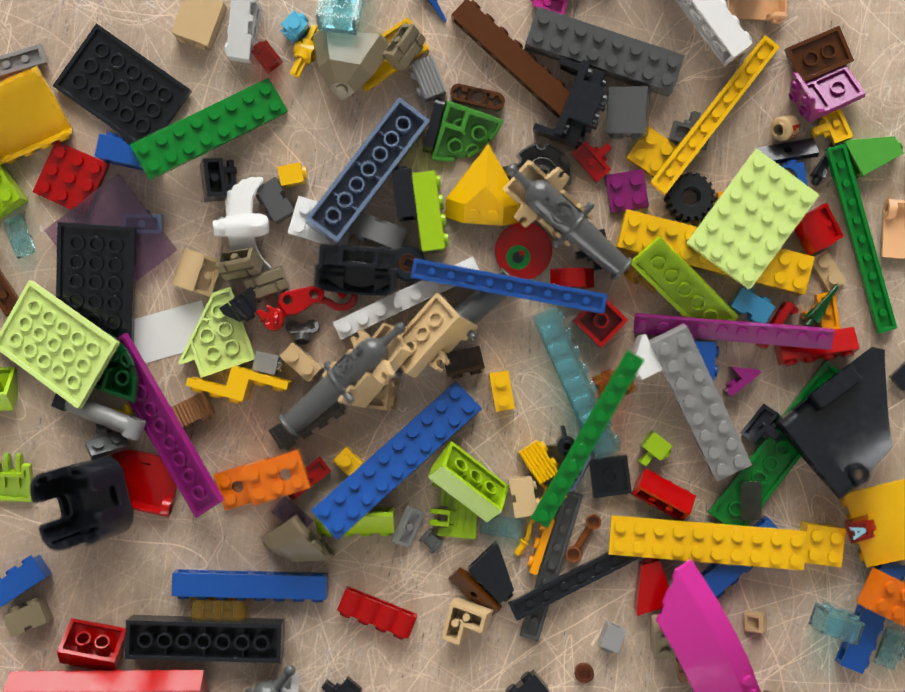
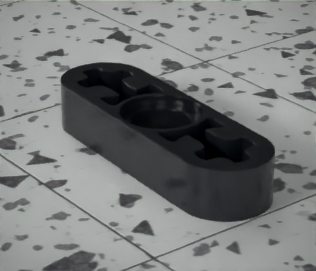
M436 98L422 152L432 154L445 104L444 99Z

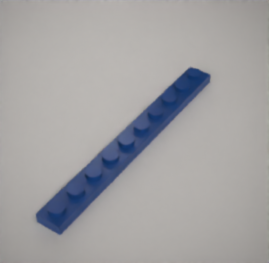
M414 258L411 278L602 314H604L608 294L417 258Z

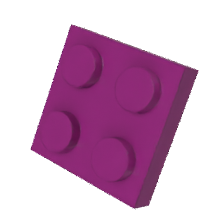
M643 169L605 175L610 214L624 212L626 209L637 210L649 207Z

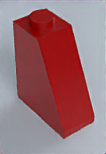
M643 558V561L638 563L634 611L637 616L664 607L662 602L669 586L660 559Z

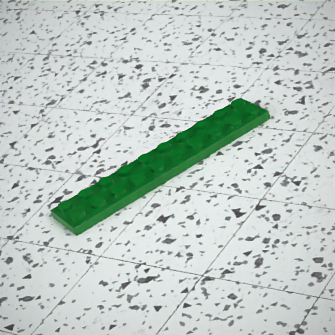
M824 361L782 416L805 400L807 395L840 370L828 361ZM778 427L776 431L781 433L783 436L782 440L778 443L771 437L768 440L763 439L749 457L752 465L737 472L708 510L710 514L723 524L748 526L800 459V454Z

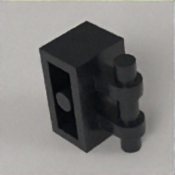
M222 158L202 159L200 170L204 202L224 201L227 191L232 190V187L237 184L235 175L237 174V167L234 166V160H227V167H223ZM225 175H228L229 184L225 183Z

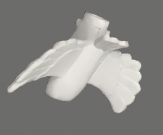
M249 177L248 179H242L239 184L234 185L232 190L227 192V199L225 200L226 217L219 216L218 220L213 221L214 236L228 237L229 251L254 247L263 260L261 271H267L272 269V267L260 254L256 245V237L269 233V220L263 214L253 213V200L264 179L262 177Z

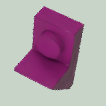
M728 366L737 379L732 378L725 384L726 387L723 389V392L727 396L732 397L762 372L758 369Z

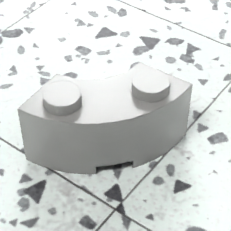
M363 212L349 232L356 235L355 239L366 242L367 239L380 244V248L400 249L407 229Z

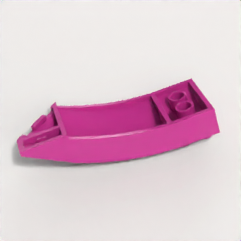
M689 559L674 570L672 586L667 588L662 602L664 607L661 614L657 615L655 621L659 624L673 649L693 692H761L748 657L728 617L693 561Z

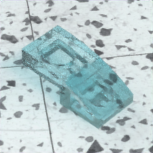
M19 214L3 221L8 239L18 259L36 252L33 238L28 233L23 215Z
M495 516L488 522L482 519L480 534L520 539L523 519L507 516Z

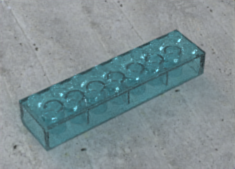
M555 306L533 316L532 319L582 428L599 398L594 393L597 389L593 380L588 379L586 375L589 371L585 362H581L578 357L581 355L579 348L576 344H572L570 338L573 335L569 327H565L563 324L564 315L561 309L557 310ZM611 420L593 448L594 456L598 459L620 450L618 445L621 442L618 435L612 432L610 428L613 426Z

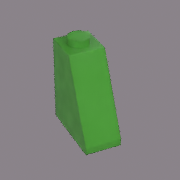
M895 136L847 140L841 143H846L856 178L862 177L904 154L903 146Z

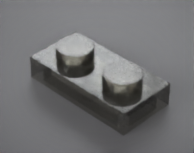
M740 481L741 520H761V481Z

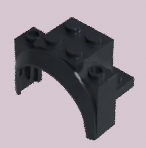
M561 57L559 62L560 69L576 76L556 128L553 129L535 123L533 133L577 149L578 144L582 145L585 133L591 134L592 129H597L600 121L599 112H603L607 104L608 96L605 95L607 80L605 79V72L591 68L590 61L583 59L580 64Z
M320 244L319 263L315 264L314 286L323 291L388 296L398 288L399 249Z

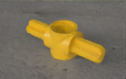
M312 25L306 38L298 40L294 46L293 55L296 60L290 74L295 78H300L306 64L313 63L317 58L313 35L321 29L317 25Z

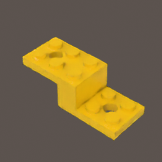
M237 365L232 366L227 385L200 377L187 378L186 386H190L191 391L198 393L207 391L210 392L209 396L215 398L228 397L229 402L239 404L250 399L254 384L262 387L271 385L273 390L283 392L291 389L294 381Z

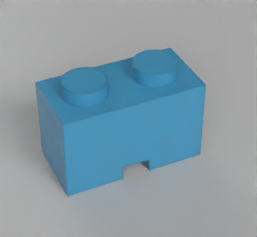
M744 287L737 288L728 305L738 315H748L746 319L750 322L766 323L776 307L771 304L772 300L765 296L759 297L752 288L749 290Z

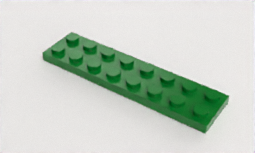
M267 78L130 144V148L149 181L287 114L288 110L272 82Z

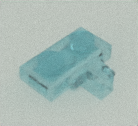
M886 626L873 662L894 670L897 661H901L902 657L905 658V632Z

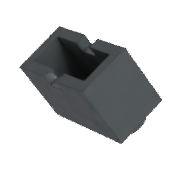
M276 177L259 186L258 194L255 196L261 205L264 204L267 208L265 214L270 222L274 221L278 224L293 215L295 208L290 199L283 197V194L286 192Z

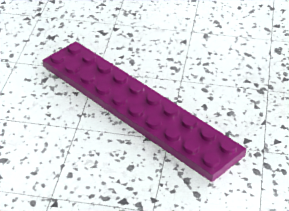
M122 334L117 339L130 353L138 377L136 402H128L137 418L146 421L145 432L193 515L197 518L225 499L129 334Z

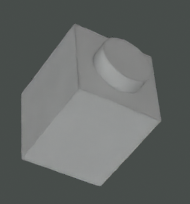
M256 351L252 370L277 375L278 371L281 372L283 360H281L280 355Z
M606 620L598 640L600 647H602L601 649L607 653H612L613 651L619 653L626 634L625 628Z

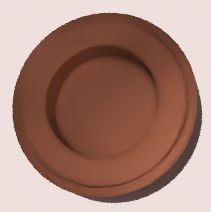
M582 662L575 667L574 674L579 682L588 683L593 679L594 671L590 664Z

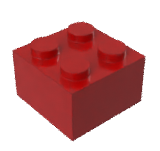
M608 299L604 314L582 310L572 320L598 348H602L628 321Z

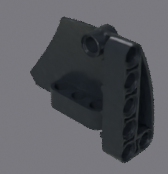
M869 348L775 422L790 444L839 499H842L860 484L866 483L870 479V472L892 448L884 349ZM857 469L862 471V477L859 480L855 478V471Z

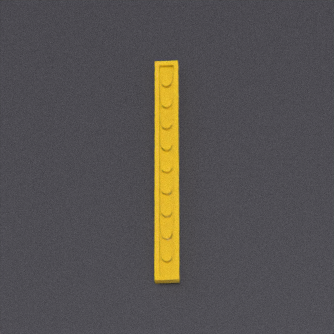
M766 35L760 39L649 182L651 186L663 195L669 191L780 47Z

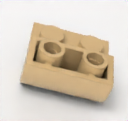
M184 248L172 284L211 297L219 274L215 265L217 259Z

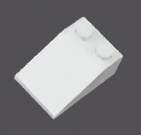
M298 196L287 233L315 243L334 245L305 224V218L318 201ZM350 232L346 234L339 245L348 244Z

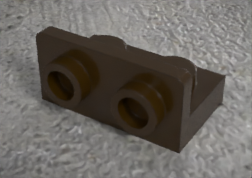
M480 346L450 352L449 354L446 353L450 361L448 366L445 365L447 377L451 376L452 379L463 377L462 373L470 372L471 375L482 373L481 369L485 368Z

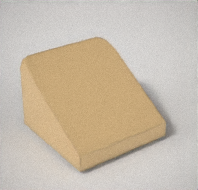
M744 612V632L764 634L767 631V612Z

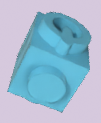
M294 10L281 23L283 27L281 33L291 43L302 40L310 30L308 18L303 13L298 14Z

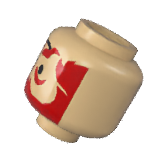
M780 116L773 120L770 131L775 140L780 142L788 141L799 134L800 123L795 116Z

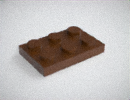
M840 26L784 50L793 72H798L804 82H808L854 61Z

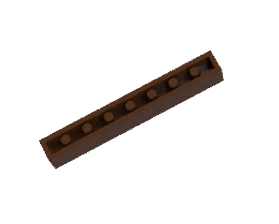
M464 0L451 14V21L559 119L570 93L565 88V84L559 78L555 79L550 75L551 71L546 66L538 64L536 62L537 58L532 53H526L518 40H512L504 27H498L491 15L488 13L484 14L480 10L481 7L474 0Z

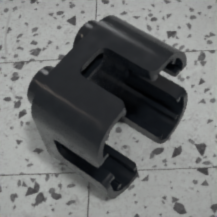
M102 457L39 473L31 482L30 494L33 503H40L57 498L61 517L39 526L40 536L44 544L52 550H65L82 543L91 545L126 532L133 523L134 510L128 493L124 469L111 457Z

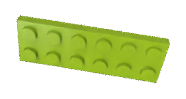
M660 235L632 259L631 265L684 317L735 321L739 318L738 314Z

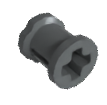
M431 528L419 539V542H423L431 550L432 554L444 543L443 540H439L432 533Z

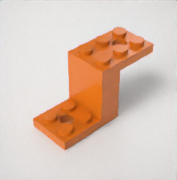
M299 449L273 458H262L213 474L216 485L225 499L222 501L225 511L248 503H252L255 506L311 487ZM282 469H288L291 472L290 479L284 480L281 477ZM236 481L241 482L243 485V489L240 492L235 491L233 488V484Z

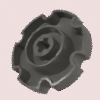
M535 143L525 147L516 155L519 162L513 164L518 167V170L527 160L535 163L546 175L555 168L560 167L563 172L559 174V178L566 173L569 179L565 185L571 184L570 162L566 163L563 161L565 153L558 147L545 143L543 148H539Z

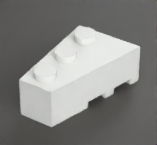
M231 0L228 41L225 43L224 48L226 56L231 61L253 64L262 9L258 0Z

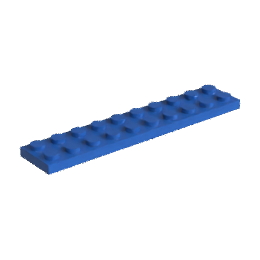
M455 381L311 510L312 513L338 541L475 417L482 408Z

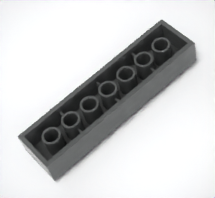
M537 7L524 47L525 50L560 61L561 57L580 64L583 59L591 62V68L605 72L606 77L633 86H648L651 92L666 97L673 93L685 55L541 7Z

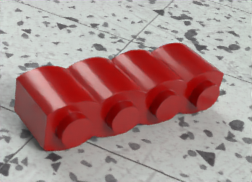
M346 586L337 608L341 616L345 618L355 617L360 624H372L376 626V630L384 633L386 631L392 632L394 637L401 640L409 638L417 618V614L349 586Z

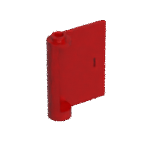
M134 449L112 454V458L124 469L133 510L169 518L174 505L177 485L160 456Z

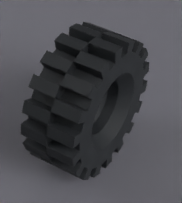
M688 172L687 174H681L664 197L666 210L669 209V214L671 216L674 215L676 220H683L686 223L703 218L713 207L712 204L716 198L713 197L715 189L712 190L711 181L708 183L706 181L708 178L705 176L701 177L699 173L692 174V172ZM686 190H692L697 195V200L692 205H688L683 201V193Z

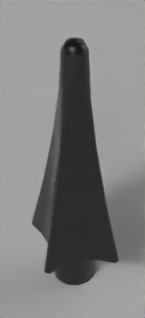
M832 142L830 143L828 148L834 147ZM824 153L810 174L813 177L811 184L818 186L820 181L822 182V179L827 177L829 164L826 153Z

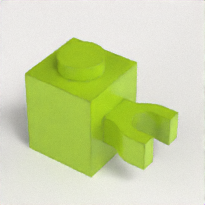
M651 430L640 444L646 451L638 461L647 466L653 456L660 461L666 459L672 452L670 450L672 445Z

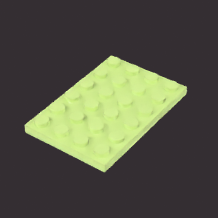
M756 148L686 244L749 290L813 205L819 194Z
M28 281L0 330V352L77 409H82L120 344L116 339L34 281Z

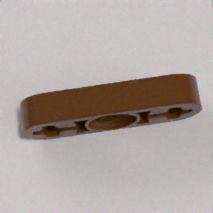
M455 84L450 90L451 99L457 103L491 111H500L505 104L504 96L498 92L464 84ZM462 89L464 94H467V90L471 91L469 101L466 100L465 95H460V98H457L454 91ZM474 93H481L483 100L479 103L472 100ZM486 95H490L488 98L490 100H494L495 97H498L499 102H502L501 104H498L497 107L493 106V102L488 101V105L484 104L486 101Z

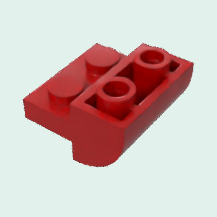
M827 202L807 212L794 229L807 255L816 253L844 237Z

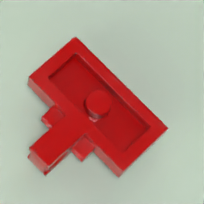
M585 141L571 153L596 183L611 171L610 167L605 163L607 160L605 155L612 149L608 143L599 149L597 146L592 148Z

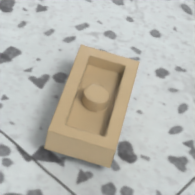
M827 249L813 256L815 259L812 268L827 292L834 285L840 286L846 282Z

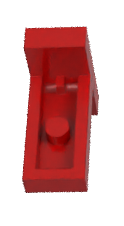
M320 456L305 467L311 487L331 472ZM308 489L289 494L288 496L293 501Z

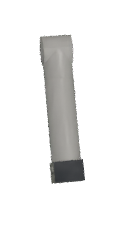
M56 393L51 405L59 410L69 411L117 431L122 436L139 441L146 425V421L126 415L90 399H87L82 409H77Z

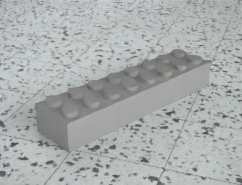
M681 324L650 339L649 342L663 368L662 371L714 479L719 481L751 466L752 463L688 327Z

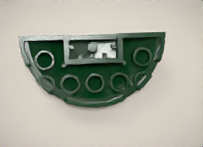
M109 334L111 337H113V338L116 339L118 342H120V341H119L117 338H115L113 335ZM120 342L94 388L99 389L101 392L136 402L138 377L135 364L130 353Z

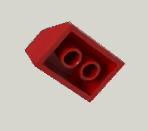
M71 618L57 650L59 663L93 670H118L125 647L126 628Z

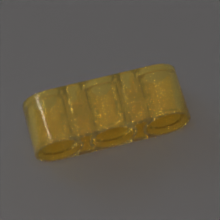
M197 597L191 598V619L228 621L246 619L247 600L237 601L235 598L216 600V597H208L206 600H198Z

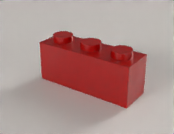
M646 468L637 477L631 495L680 521H683L691 514L696 495L690 493L687 489L677 486L672 481L664 479Z

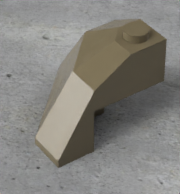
M328 24L313 35L318 68L329 89L341 101L354 94L372 77L385 60L382 53L389 44L381 33H362L361 30L352 28L338 29L334 25Z
M297 514L285 523L282 522L262 537V543L266 550H272L274 553L293 562L331 560L335 556L324 539L321 541L311 527L307 529Z

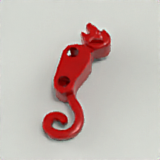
M308 286L285 291L280 295L277 308L267 305L266 308L269 312L261 309L257 310L256 314L260 317V322H264L263 326L267 330L277 332L282 328L286 316H296L312 305L320 303L335 311H347L356 304L358 295L351 294L349 302L339 304L325 297L323 290L315 286ZM315 291L318 293V297L313 299L309 293ZM337 293L341 299L346 297L344 293ZM285 297H290L292 299V302L290 304H285L283 302V299Z

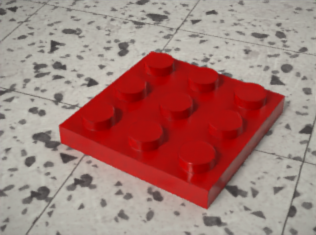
M55 141L33 189V193L87 217L110 164L62 142Z

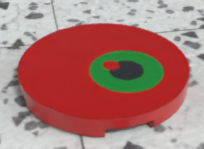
M519 222L508 226L499 235L495 245V257L499 267L506 270L510 276L531 279L540 275L548 267L552 258V244L549 236L542 228L533 223L525 228Z

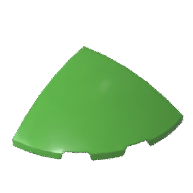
M446 100L431 159L455 161L459 158L475 155L481 151L483 146L494 139L501 128L503 120Z

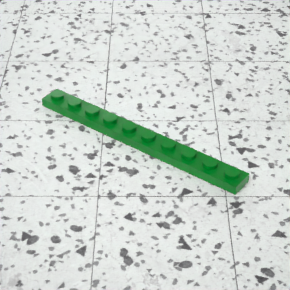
M846 143L825 149L826 157L876 334L897 329Z
M629 350L626 351L531 519L548 528L645 359Z

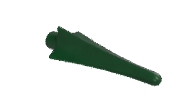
M834 285L829 293L804 316L807 318L804 323L806 327H812L815 323L820 324L832 297L839 287L838 285Z

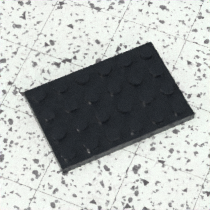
M97 23L53 84L54 88L132 143L167 127L192 92L188 87Z
M57 222L56 297L115 338L128 333L134 342L137 227Z

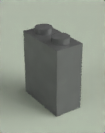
M648 86L609 87L606 134L611 139L622 140L623 137H631L630 139L642 140V137H648L651 94Z

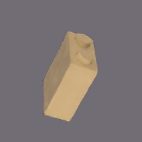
M183 0L171 33L176 37L177 41L183 44L190 42L199 50L205 51L206 48L212 51L227 6L219 0Z

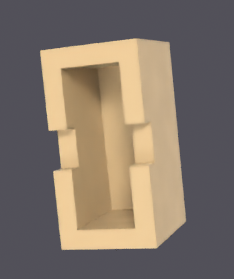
M292 342L280 356L308 382H312L324 368L295 342Z
M530 474L508 478L510 493L515 495V500H512L514 517L532 516L539 504V497L535 498L534 490H537L536 479H532Z

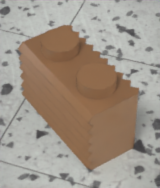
M206 392L199 393L171 407L184 430L194 427L193 422L200 420L202 423L211 419L210 414L215 413Z

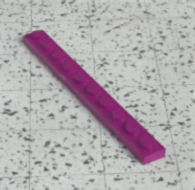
M635 313L633 332L634 334L661 335L684 324L688 327L692 338L828 350L832 349L834 329L643 313Z

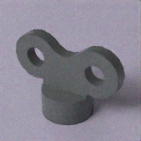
M291 320L286 324V331L289 334H295L294 342L297 344L310 343V334H315L319 330V324L316 320H308L304 324ZM292 325L296 326L295 329H290ZM310 325L315 326L313 329L309 328Z

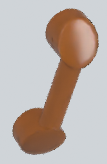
M590 514L586 518L585 529L575 545L569 547L566 551L568 561L574 563L580 560L581 548L592 530H596L601 526V518L597 514Z

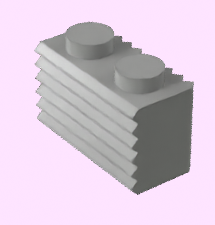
M432 55L413 62L409 73L412 80H416L419 87L416 90L420 99L424 98V101L428 102L447 94Z

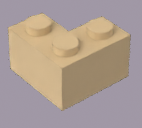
M459 597L450 603L441 639L460 645L467 639L469 629L483 633L489 628L493 610Z

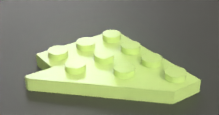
M232 287L212 293L178 362L179 365L195 360L201 378L255 359V352L244 320L241 322L224 315L219 309L235 298Z

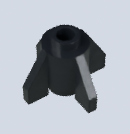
M250 287L219 309L224 315L239 322L244 320L247 323L255 317L253 313L257 311L256 293Z
M562 425L560 426L562 436L556 440V444L546 446L549 450H558L560 454L566 457L575 440L567 435L565 426ZM565 443H570V446H568V449L565 450V449H564V444H565Z

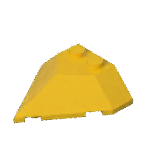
M489 143L446 197V218L462 223L499 226L521 222V218L520 221L514 218L520 206L502 190L510 180Z

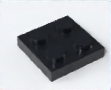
M627 455L591 460L589 470L593 498L632 493Z

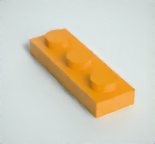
M554 518L548 528L539 524L541 532L539 538L535 537L532 547L535 550L533 556L529 555L526 565L532 574L537 575L555 522Z

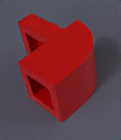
M571 267L550 269V284L572 288H594V268Z

